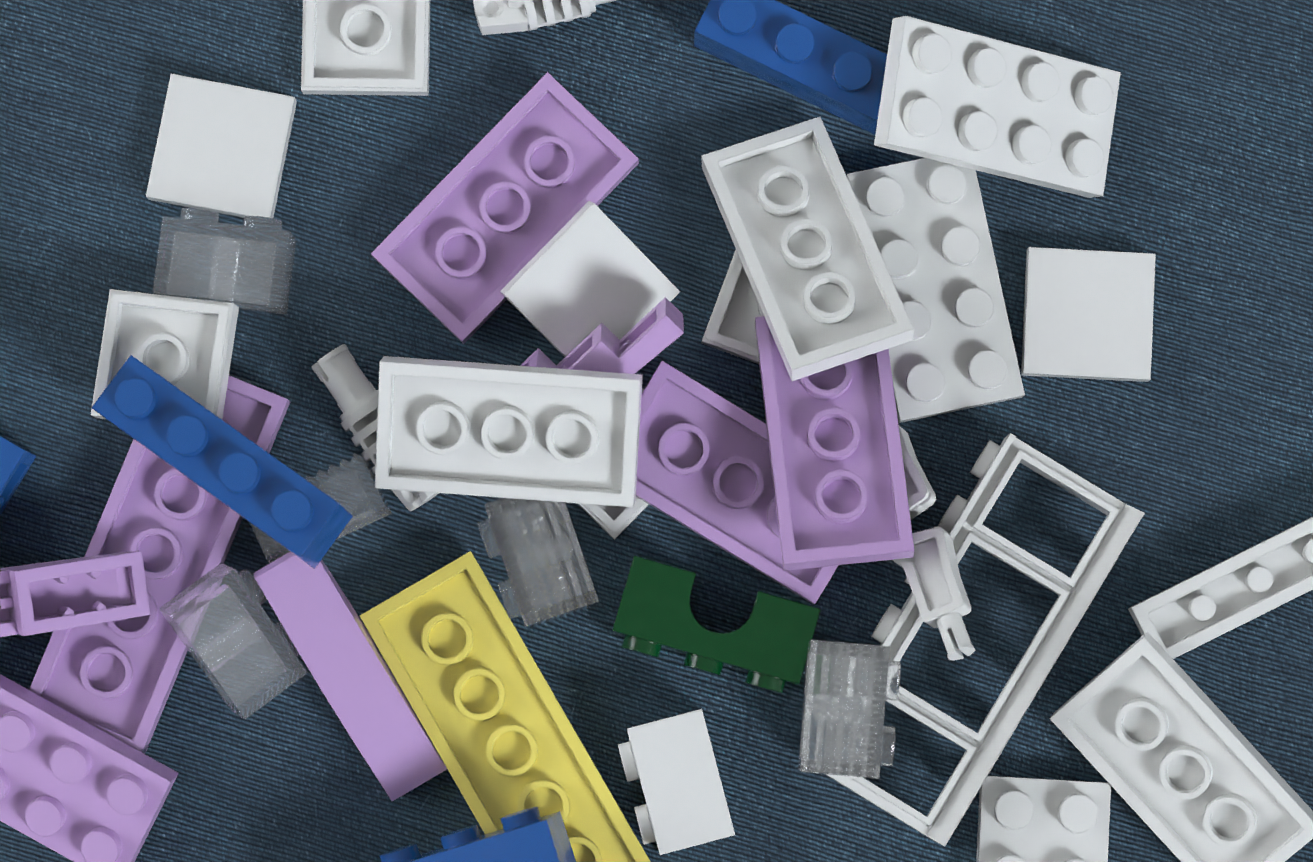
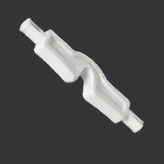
M899 426L910 519L912 520L934 504L936 495L917 460L908 433ZM939 526L912 533L915 550L913 558L894 559L893 561L904 568L922 620L932 628L939 629L948 653V659H963L962 652L970 656L974 653L975 648L970 641L962 616L971 612V605L961 580L953 541L948 532Z

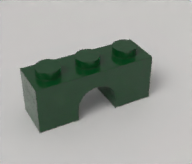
M633 557L613 626V632L625 635L622 644L623 648L659 658L662 646L687 653L683 665L716 675H721L723 664L747 670L748 674L745 683L779 693L783 692L785 682L795 685L800 684L820 609L758 591L750 617L742 627L729 633L711 632L703 628L695 620L690 609V593L696 573L641 557Z

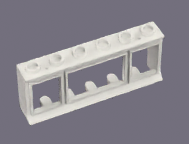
M1012 433L1004 438L1000 446L989 440L970 471L971 474L980 478L967 500L959 495L955 496L938 526L947 531L951 537L957 563L960 562L972 542L1059 596L976 733L889 680L924 622L911 592L902 609L890 604L871 636L881 643L870 662L866 664L860 659L856 660L838 692L848 697L835 719L826 714L822 716L805 745L806 748L814 752L808 765L944 847L1145 514L1123 503L1017 439ZM1019 462L1107 515L1070 577L982 525ZM906 577L904 582L909 584L908 579ZM878 697L966 750L927 816L839 763Z

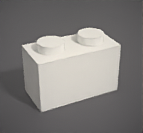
M702 709L627 728L630 741L618 744L627 782L640 779L646 804L636 806L634 809L644 845L656 842L659 854L662 855L734 836L733 824Z

